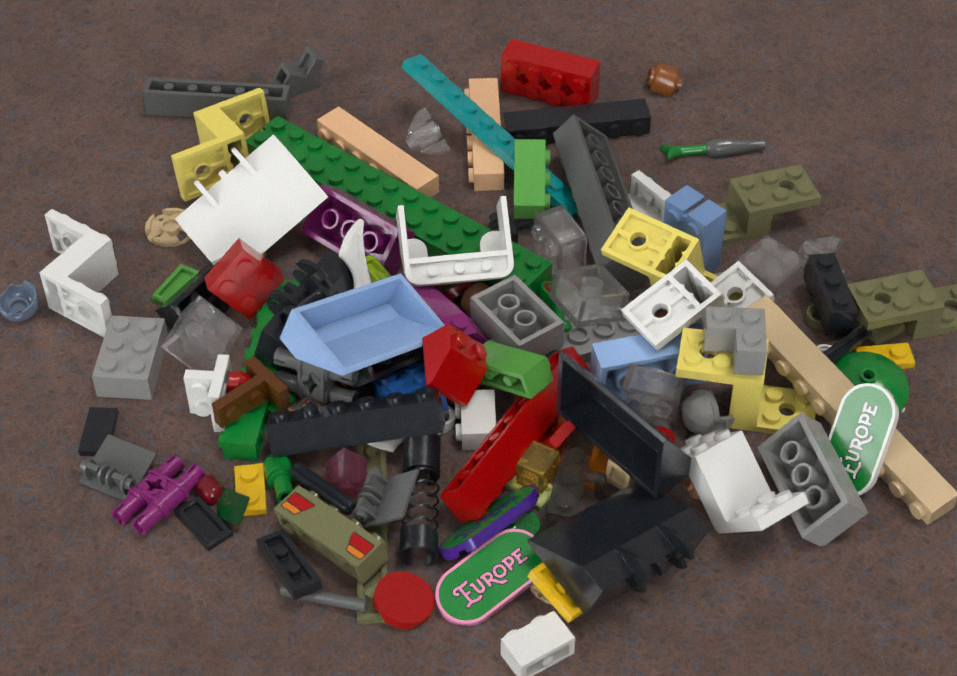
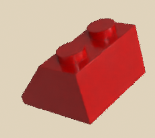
M447 324L422 338L426 386L433 390L439 389L441 395L465 407L468 405L487 371V352L485 346L480 342L475 341L454 326Z

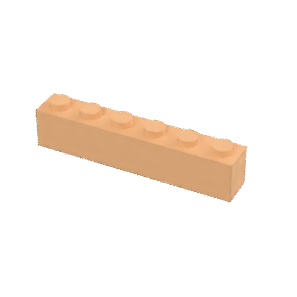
M469 79V88L464 89V93L501 126L498 79ZM466 127V134H471L467 135V150H472L468 151V166H473V168H468L469 183H474V191L504 190L503 160Z
M337 107L317 119L318 138L430 198L439 192L438 174L342 108Z

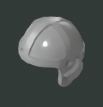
M698 389L683 401L681 406L684 426L696 435L701 434L703 436L713 431L717 434L729 429L735 419L732 415L720 417L718 404L712 390Z

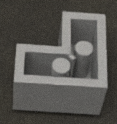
M706 306L703 328L704 351L733 352L734 374L763 375L767 356L765 309Z

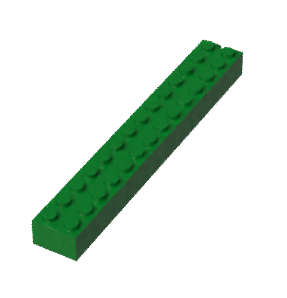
M279 116L263 126V131L258 130L246 139L250 155L274 134L319 187L322 184L339 188L397 221L396 213L398 206L404 205L406 227L416 232L413 239H418L425 244L428 257L480 252L481 238L486 233L492 231ZM511 241L514 267L509 276L503 279L474 281V284L485 283L491 287L516 275L538 296L537 292L541 282L552 281V262Z

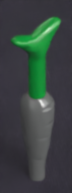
M715 138L708 140L706 144L661 145L660 151L667 155L668 160L679 156L706 154L712 158H722L765 149L766 144L765 140Z

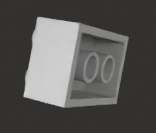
M516 275L470 297L471 319L479 325L489 339H494L496 343L543 356L563 346L564 322Z
M111 315L92 375L97 397L152 400L169 340L164 318Z

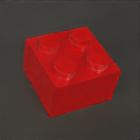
M240 238L235 241L204 277L210 292L249 320L269 299V293L272 290H276L284 281L279 267Z

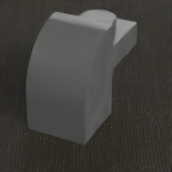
M307 46L297 65L281 61L271 81L277 85H290L291 96L314 90L321 83L317 73L322 68L324 59L315 47Z

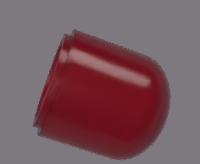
M206 475L196 483L195 491L206 504L214 505L220 499L223 487L214 475Z

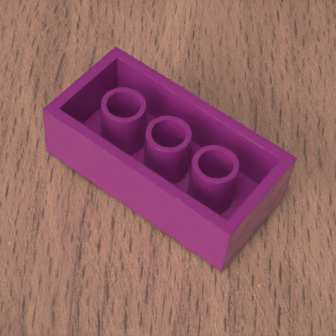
M321 184L320 188L328 198L307 215L301 232L339 254L347 232L358 219H362L364 221L363 242L365 257L373 255L391 276L396 275L402 264L397 221L339 188ZM406 227L407 239H413L416 233Z

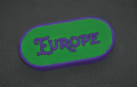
M534 485L524 486L510 492L487 508V514L478 521L470 520L439 545L438 550L443 558L453 560L459 558V551L466 550V552H471L483 545L530 510L540 497L538 490Z

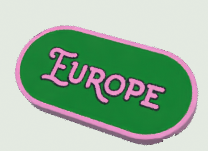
M522 529L501 531L444 573L437 584L435 594L437 607L441 615L447 621L457 625H477L486 621L533 584L527 577L532 569L543 563L527 541V539L534 535Z

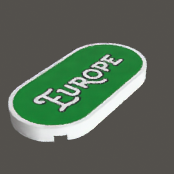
M871 383L857 385L845 394L828 437L859 496L868 492L875 485L899 418L898 405L895 403L891 392L880 385Z

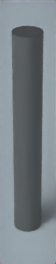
M282 584L280 595L292 597ZM320 590L299 598L361 612H367L369 608V600Z

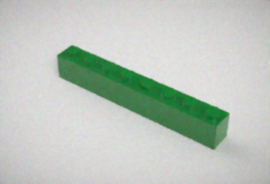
M284 280L276 290L284 291L283 286L287 282H290L296 285L297 287L300 285V283L298 281ZM271 296L263 304V308H260L257 312V327L252 328L251 347H247L245 350V361L254 356L261 331L274 316L266 305L269 300L275 301ZM260 361L276 376L278 372L276 369ZM245 366L240 368V370L246 373ZM267 399L260 406L242 415L237 421L228 424L225 431L220 432L218 446L223 449L224 458L258 462L266 435L265 425L269 417L267 408L273 403Z

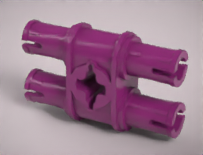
M171 454L160 467L149 470L143 480L128 490V496L110 512L111 516L117 523L125 525L140 509H145L131 521L132 527L144 536L161 519L169 518L171 512L182 501L188 500L189 492L202 477L206 476L204 470L199 465L193 463L177 479H172L185 468V464L180 457Z

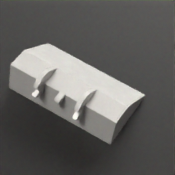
M274 134L246 158L234 147L231 151L239 159L240 163L228 174L221 170L218 175L222 179L209 190L197 179L194 184L203 195L175 218L211 262L222 258L238 238L260 254H263L328 198Z

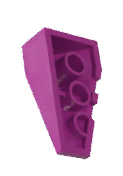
M411 285L444 325L450 324L482 345L488 341L479 325L433 285L422 287Z

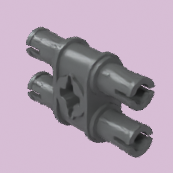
M283 347L276 349L274 364L295 369L298 375L279 370L276 377L288 387L289 391L295 392L299 398H314L322 402L323 405L339 400L347 403L359 399L358 391L339 387L335 383V381L354 386L359 377V370L342 376L296 359L289 349Z

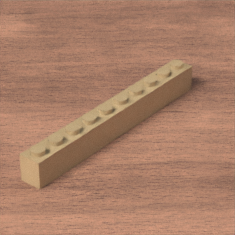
M765 295L746 308L765 309L766 339H769L767 357L773 362L778 373L789 379L796 392L801 396L804 395L812 404L814 411L818 415L823 416L832 428L843 397L855 386L795 323ZM895 428L878 477H881L888 484L890 491L895 497L901 498L916 519H922L928 525L954 508L957 501V491Z

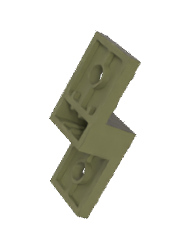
M801 164L729 180L727 202L717 204L727 211L723 245L769 236L772 215L820 205L821 195Z
M922 269L847 284L857 307V314L866 330L904 323L912 340L957 331V311L945 308L946 305L957 307V284L933 288ZM877 300H884L887 302V304H883L882 302Z

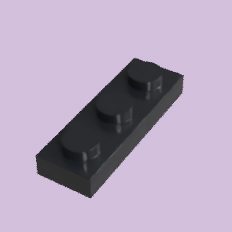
M284 529L256 539L258 550L294 600L323 589L320 577Z

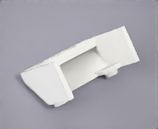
M501 196L496 205L499 231L488 232L481 238L480 252L428 257L427 248L422 241L407 239L404 205L398 206L396 213L400 255L406 280L413 286L422 287L503 279L509 276L514 267L506 196Z

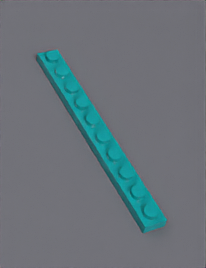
M422 54L404 60L401 68L514 171L515 139ZM550 172V187H545V193H550V205L556 207L558 212L570 222L579 217L576 203L571 196L572 191Z

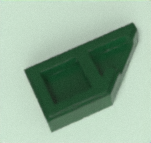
M223 487L222 495L217 502L218 516L231 523L241 524L250 497Z

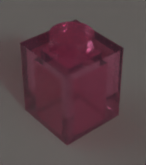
M343 448L326 462V481L351 498L361 492L367 476V458Z

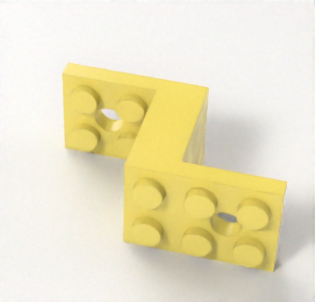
M261 88L193 112L200 144L171 155L180 195L185 202L203 195L194 184L197 179L209 190L222 179L218 175L221 170L228 174L240 163L239 159L231 151L234 147L244 158L249 156L246 139L258 130L263 131V126L270 122L265 94ZM245 114H249L247 121L240 123V118ZM206 165L202 174H196L200 166Z
M631 208L627 209L601 249L603 256L648 276L651 286L686 259L710 283L718 277L705 270L698 238ZM642 237L646 239L645 243L641 246L631 244L635 238ZM735 292L728 299L737 301L741 299L743 294Z
M683 327L676 377L733 385L729 415H732L735 420L730 428L774 434L800 412L815 420L816 412L804 395H799L795 389L764 385L766 362L763 375L734 374L733 352L704 351L703 330ZM766 339V340H767V352H768L769 339ZM709 353L715 357L705 358L702 354ZM783 408L791 409L794 412V414L786 416L781 414L779 410Z

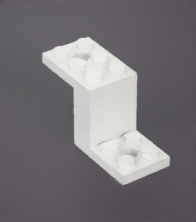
M51 209L45 214V219L53 250L61 255L39 272L48 306L57 313L104 337L112 314L108 298L99 291L119 274L112 246L113 243L107 235L100 234L89 228L86 224H81L71 219L68 215Z
M686 259L621 309L623 316L658 351L683 332V327L688 328L690 325L699 323L703 330L706 306L746 308L765 295L772 301L775 298L774 294L739 261L710 283ZM739 292L743 294L741 299L737 301L728 299L732 293ZM659 309L668 310L667 315L662 318L654 316L655 312Z
M726 429L717 434L714 431L703 436L698 434L685 441L687 445L680 448L692 458L689 476L714 529L719 534L762 531L809 503L804 492L791 493L790 490H786L776 495L774 491H770L742 431L730 432L729 429Z

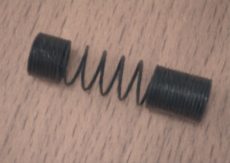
M438 433L404 438L403 473L416 469H427L429 472L426 473H430L426 474L429 475L427 476L428 479H416V482L426 481L429 482L426 483L428 485L435 484L437 486V490L434 493L420 491L412 492L411 494L413 496L424 493L428 494L426 495L428 497L434 496L437 501L434 505H413L409 502L410 507L407 508V511L417 506H428L425 507L428 509L434 508L436 515L433 518L426 516L412 517L406 511L405 515L411 519L404 522V517L401 519L399 558L409 566H414L412 563H415L412 562L414 561L413 558H415L412 557L414 556L413 553H415L412 552L415 551L413 546H423L426 548L424 550L427 551L424 552L426 553L425 556H427L424 557L426 562H423L426 563L425 566H430L438 559L439 534L436 530L439 528V523L435 520L439 515V510L435 507L439 503V497L436 494L440 490V486L436 483L440 479L441 438ZM418 465H426V466H429V467H416V466H418ZM422 518L436 523L435 528L425 524L406 526L408 522Z

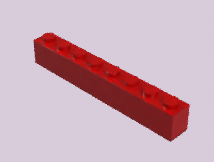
M573 346L553 352L548 361L554 380L531 399L519 395L441 493V499L460 523L470 520L478 521L487 514V508L492 501L496 500L503 493L502 488L505 484L516 476V470L521 463L531 456V450L534 446L545 438L544 433L557 422L559 415L556 412L559 353L563 351L591 372Z

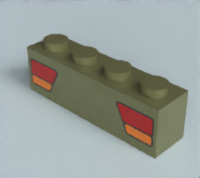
M298 485L274 508L281 526L362 584H365L389 560L385 550L386 544L378 534H370L364 530L363 526L356 519H348L333 504L327 505L312 490L308 492Z

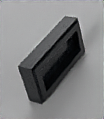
M89 408L78 449L79 456H95L107 435H114L119 415L118 408Z
M199 495L174 510L176 517L208 551L233 536V531Z

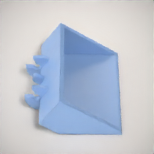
M400 273L292 309L280 339L296 359L343 376L422 347L423 337L445 325Z

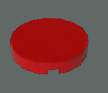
M397 571L385 575L379 580L373 593V606L376 612L378 610L382 615L381 619L387 624L400 629H413L419 624L425 623L429 619L435 605L434 594L430 586L421 577L409 572Z

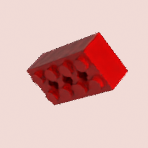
M511 39L501 54V91L510 95L524 96L530 100L547 102L553 106L564 107L594 104L599 97L601 61Z

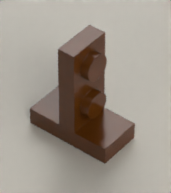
M254 356L244 361L246 373L251 376V379L212 403L215 422L221 428L237 421L242 415L260 406L267 399L278 409H287L291 406L288 387Z

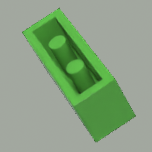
M515 139L514 218L545 219V209H550V193H545V187H550V171H545V165H550V150H545V140Z
M489 340L483 344L487 352V371L480 382L481 384L531 399L554 380L550 370V363L546 356Z

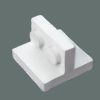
M638 170L631 174V187L628 196L634 210L663 223L665 199L670 197L671 194Z
M218 354L214 371L185 370L184 374L190 413H195L202 417L211 414L214 432L225 431L226 426L221 428L215 422L212 408L213 402L226 395L230 371L232 372L230 356Z

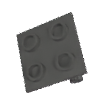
M108 434L94 458L84 459L80 463L79 469L83 472V476L79 484L123 501L128 496V490L144 479L158 454Z
M373 468L367 473L365 485L361 489L362 493H360L354 509L355 519L360 522L364 529L404 517L412 491L415 488L419 470L416 469L389 478H385L383 472L378 468Z

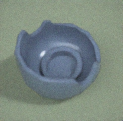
M25 280L21 285L11 283L7 290L0 295V313L13 322H24L32 318L40 306L35 286Z

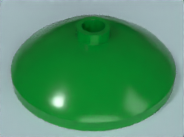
M861 351L849 353L834 364L854 386L871 383L889 390L893 395L895 403L898 405L899 414L902 412L908 400L909 384L905 373L894 361L881 354Z

